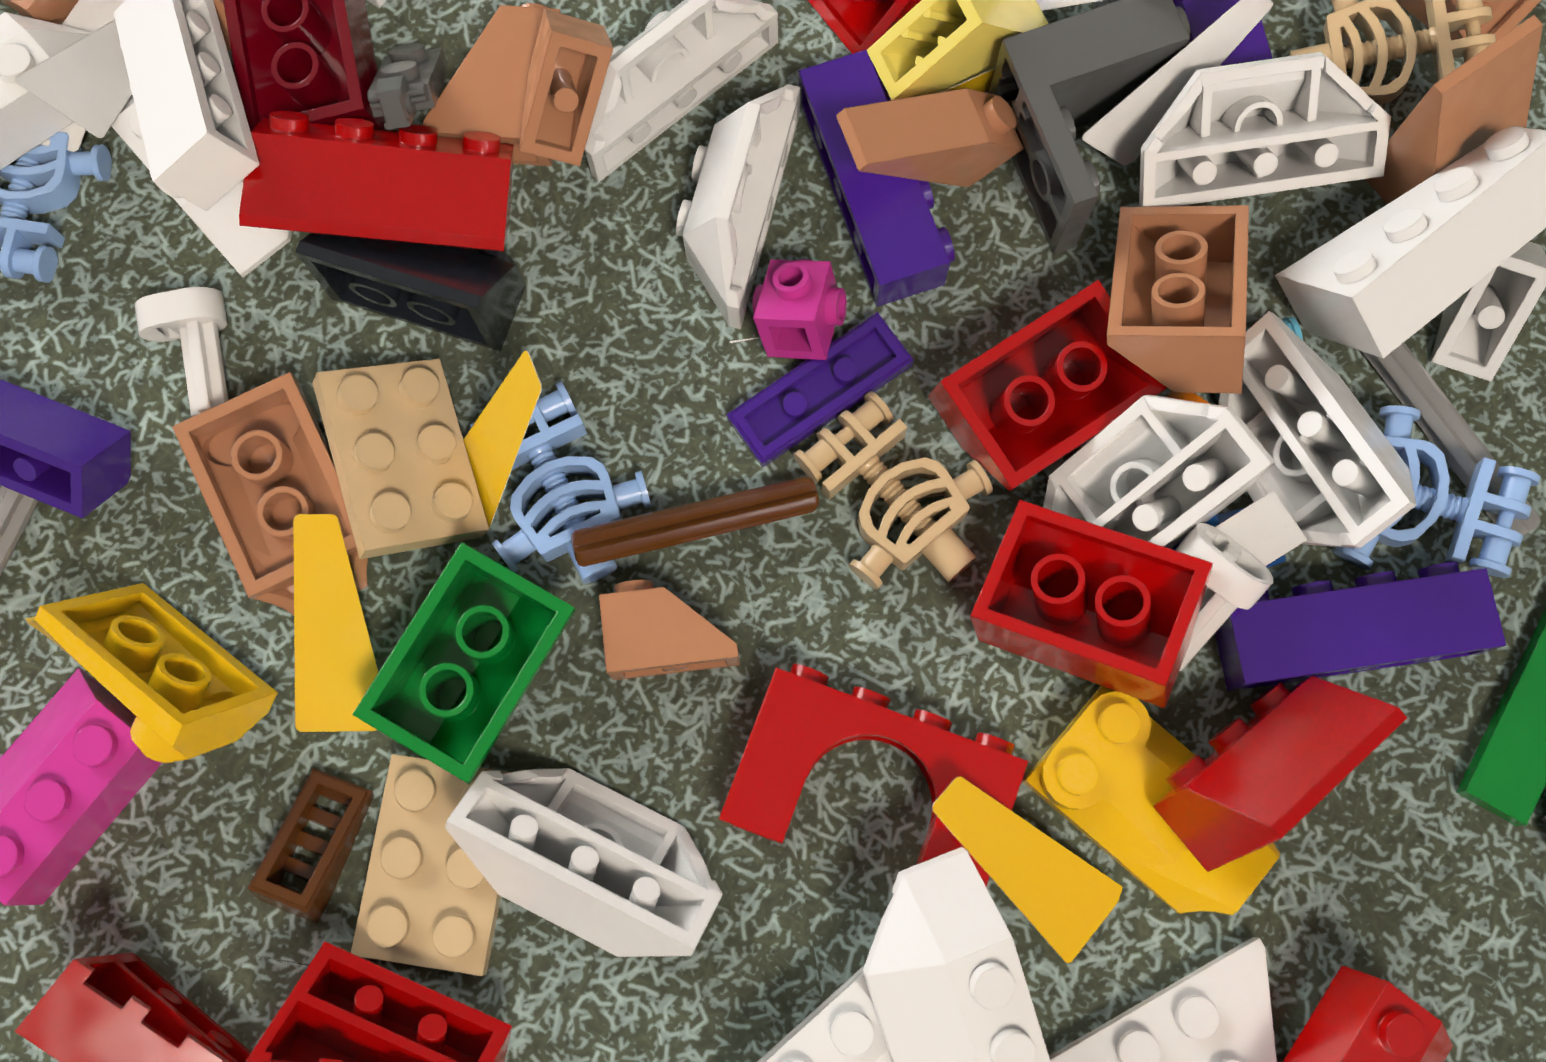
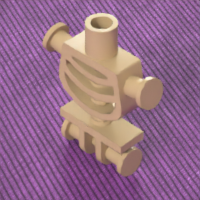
M1331 0L1335 12L1328 14L1323 28L1325 44L1289 51V56L1321 52L1346 75V69H1350V79L1358 86L1363 67L1374 64L1370 86L1360 88L1374 102L1381 105L1393 101L1403 92L1415 64L1416 55L1433 53L1436 81L1438 82L1455 70V58L1463 57L1465 63L1496 42L1495 34H1481L1480 25L1489 22L1493 18L1491 7L1483 6L1482 0H1455L1457 11L1447 13L1445 0H1425L1429 29L1417 30L1415 32L1411 19L1396 0H1364L1361 2L1359 0ZM1379 20L1386 21L1397 36L1386 37ZM1354 23L1361 29L1368 41L1361 42ZM1465 29L1466 38L1451 40L1450 32ZM1402 59V69L1399 77L1388 85L1380 86L1386 73L1387 63L1391 60Z
M869 391L864 396L866 403L854 413L845 410L838 416V421L843 429L834 435L829 429L823 428L817 433L819 441L805 453L801 450L796 451L793 457L799 467L815 483L822 479L820 472L834 460L841 466L822 482L821 492L828 500L859 475H862L863 479L867 480V483L871 485L857 520L859 533L871 548L860 561L853 559L848 565L854 574L872 588L879 589L883 584L879 577L891 563L900 570H905L923 554L949 583L977 559L974 553L952 529L966 518L970 509L966 501L967 499L980 492L984 496L993 492L990 479L976 460L967 463L968 471L953 479L940 462L926 457L899 463L888 470V467L879 458L905 438L907 426L901 419H898L875 439L870 431L880 422L888 425L894 420V417L885 402L877 394ZM851 439L862 449L855 456L844 446ZM919 476L929 480L915 485L909 490L905 489L903 484H900L901 480ZM944 496L945 498L933 502L925 508L921 507V504L918 503L932 497ZM880 497L884 499L885 503H888L889 509L882 519L879 530H877L873 526L870 512L873 504ZM900 517L905 526L896 544H894L887 538V535L895 520ZM941 517L937 522L934 521V519ZM913 535H916L917 539H915L911 544H908L910 538Z

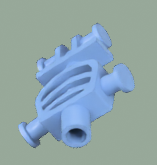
M59 131L49 138V146L38 145L15 160L14 166L9 164L0 170V176L10 182L8 190L0 188V205H2V211L0 212V270L5 277L20 279L25 273L34 275L35 279L39 282L49 283L53 280L58 257L52 247L62 248L65 237L49 223L28 221L26 218L28 214H44L67 207L77 197L81 175H94L98 181L110 180L112 159L105 145H93L91 151H83L80 147L77 151L71 152L68 151L69 135L66 132ZM32 244L45 245L38 247L36 251L31 250Z
M561 381L555 384L558 390L538 399L529 425L536 422L540 432L523 439L512 468L514 470L532 461L531 464L534 466V471L524 478L511 495L510 510L521 530L502 544L498 540L491 544L514 573L520 570L516 564L536 550L546 562L569 553L582 582L588 584L614 572L617 569V564L615 560L586 567L579 566L572 550V533L578 529L621 520L620 509L644 503L645 509L652 507L642 471L635 472L636 479L613 485L604 465L593 457L566 456L559 459L555 457L553 450L587 434L579 414H577ZM569 412L570 418L548 427L547 422ZM570 475H591L596 480H581L568 483V479L565 477ZM545 487L544 491L547 494L541 497L528 512V504L537 492ZM591 498L606 499L603 501H589L579 504L578 501ZM555 512L557 515L551 518L539 531L542 524Z
M1393 405L1381 407L1379 416L1386 419L1384 436L1410 469L1417 504L1414 508L1417 511L1422 510L1425 515L1415 528L1405 530L1392 529L1401 519L1399 518L1363 547H1336L1334 553L1360 568L1370 570L1374 562L1369 556L1377 542L1395 548L1410 545L1436 522L1439 516H1442L1444 519L1449 518L1451 521L1455 520L1457 522L1445 563L1458 562V564L1464 562L1472 537L1484 541L1479 557L1471 558L1468 567L1473 570L1487 568L1488 575L1509 578L1512 569L1507 567L1506 563L1511 547H1520L1523 535L1511 530L1514 519H1529L1532 508L1525 504L1530 487L1539 485L1541 476L1527 469L1501 466L1497 473V476L1503 479L1498 495L1488 493L1487 490L1496 460L1484 457L1475 465L1466 496L1462 498L1460 495L1449 494L1450 477L1445 454L1433 443L1425 440L1411 439L1413 421L1420 419L1421 411L1408 406ZM1420 462L1429 470L1432 488L1419 484ZM1481 510L1497 514L1496 523L1491 524L1478 520Z

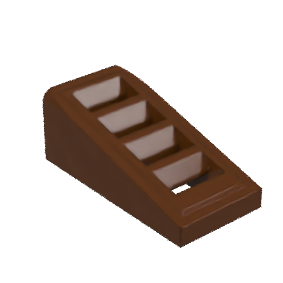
M313 768L247 889L260 901L318 924L373 800V792ZM319 795L348 806L343 817L314 807ZM311 821L335 831L330 842L304 832L307 822ZM297 846L322 856L316 867L292 858ZM286 872L308 881L303 893L281 884Z

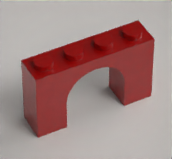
M793 664L790 672L776 667L719 820L783 845L805 782L816 763L834 748L849 742L862 740L882 742L899 749L911 758L921 770L930 791L931 818L916 862L917 865L957 848H964L932 810L933 803L956 777L964 778L1012 811L1028 761L1013 756L1015 745L1001 738L978 732L975 741L950 732L953 722L934 713L916 709L913 718L888 709L891 700L872 690L854 686L851 695L828 687L829 676L810 667ZM968 852L987 887L990 876Z

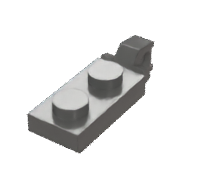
M422 43L404 44L389 51L390 56L384 57L367 95L374 118L384 117L385 130L409 127L412 124L416 111L435 108L448 72L442 47L425 50Z

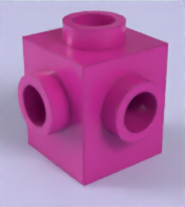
M771 259L763 285L759 284L756 286L753 295V319L767 357L827 359L835 325L841 326L844 323L847 309L845 289L837 287L831 262L809 259Z

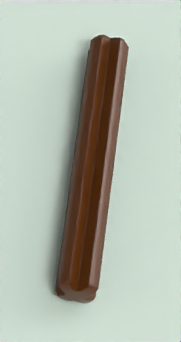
M805 476L575 530L572 533V550L578 565L586 567L812 513L819 505L818 492L813 479Z

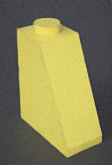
M921 0L866 51L891 100L940 93L995 68L1002 39L1049 23L1036 0Z

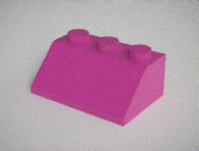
M80 668L74 672L0 758V902L4 906L43 905L162 764L146 757L132 741L130 730L136 715Z

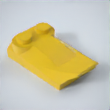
M144 583L40 605L35 617L26 618L28 624L63 649L136 715L130 730L131 739L146 757L157 762L171 763L191 759L238 741L269 713L278 694L271 686Z
M1104 686L1098 688L1022 781L1178 914L1205 911L1234 915L1280 857V852L1275 844L1271 843L1207 872L1153 807L1173 789L1165 779L1184 762L1195 756V754L1154 721L1139 699Z

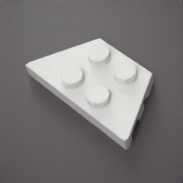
M1250 938L1049 1055L1050 1061L1277 1062L1265 946L1260 938Z

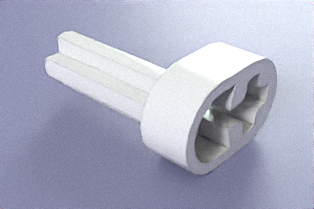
M189 287L152 294L137 300L135 312L138 334L141 338L155 342L181 340L191 416L198 415L228 401L219 331L227 326L222 292L208 287Z
M1201 522L1194 526L1176 548L1178 552L1213 563L1191 640L1179 671H1182L1238 607L1250 609L1273 584V576L1259 559L1219 529Z

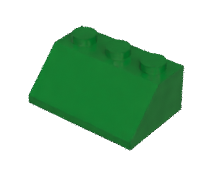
M461 542L352 715L467 784H470L576 609Z

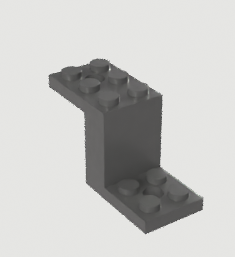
M1102 0L1091 2L1094 7L1092 10L1002 39L989 94L1001 96L1015 113L1017 119L1015 130L1023 150L1011 158L1053 254L1076 247L1100 194V182L1096 169L1091 161H1083L1075 144V128L1102 119L1187 46L1190 39L1189 21L1184 10L1180 6L1175 7L1173 0Z

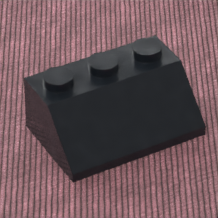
M310 233L299 241L295 251L333 300L500 352L526 287L514 261L497 250L480 249L477 253L455 246Z

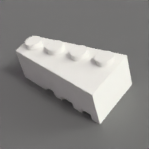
M1511 126L1495 133L1484 144L1276 274L1275 276L1303 328L1309 334L1384 359L1546 228V130Z

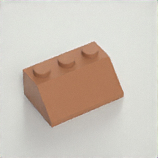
M1249 205L1120 207L1107 328V345L1173 392L1242 394L1246 338Z

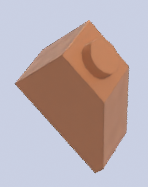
M544 9L528 72L519 150L521 152L580 166L613 52V46L603 25Z
M632 580L616 584L614 586L615 593L599 595L606 673L613 681L740 665L737 643L665 587L653 588V582L649 580Z

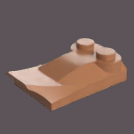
M291 372L172 426L249 598L273 604L294 615L293 519L298 514H333L338 517L357 592L368 587V558L359 559L332 454L319 427L317 411L307 400L298 379Z

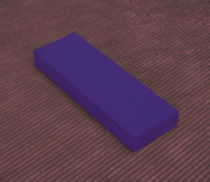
M877 312L831 343L826 360H806L726 414L727 420L763 468L833 421L845 410H849L861 402L869 391H877L911 368L914 360Z

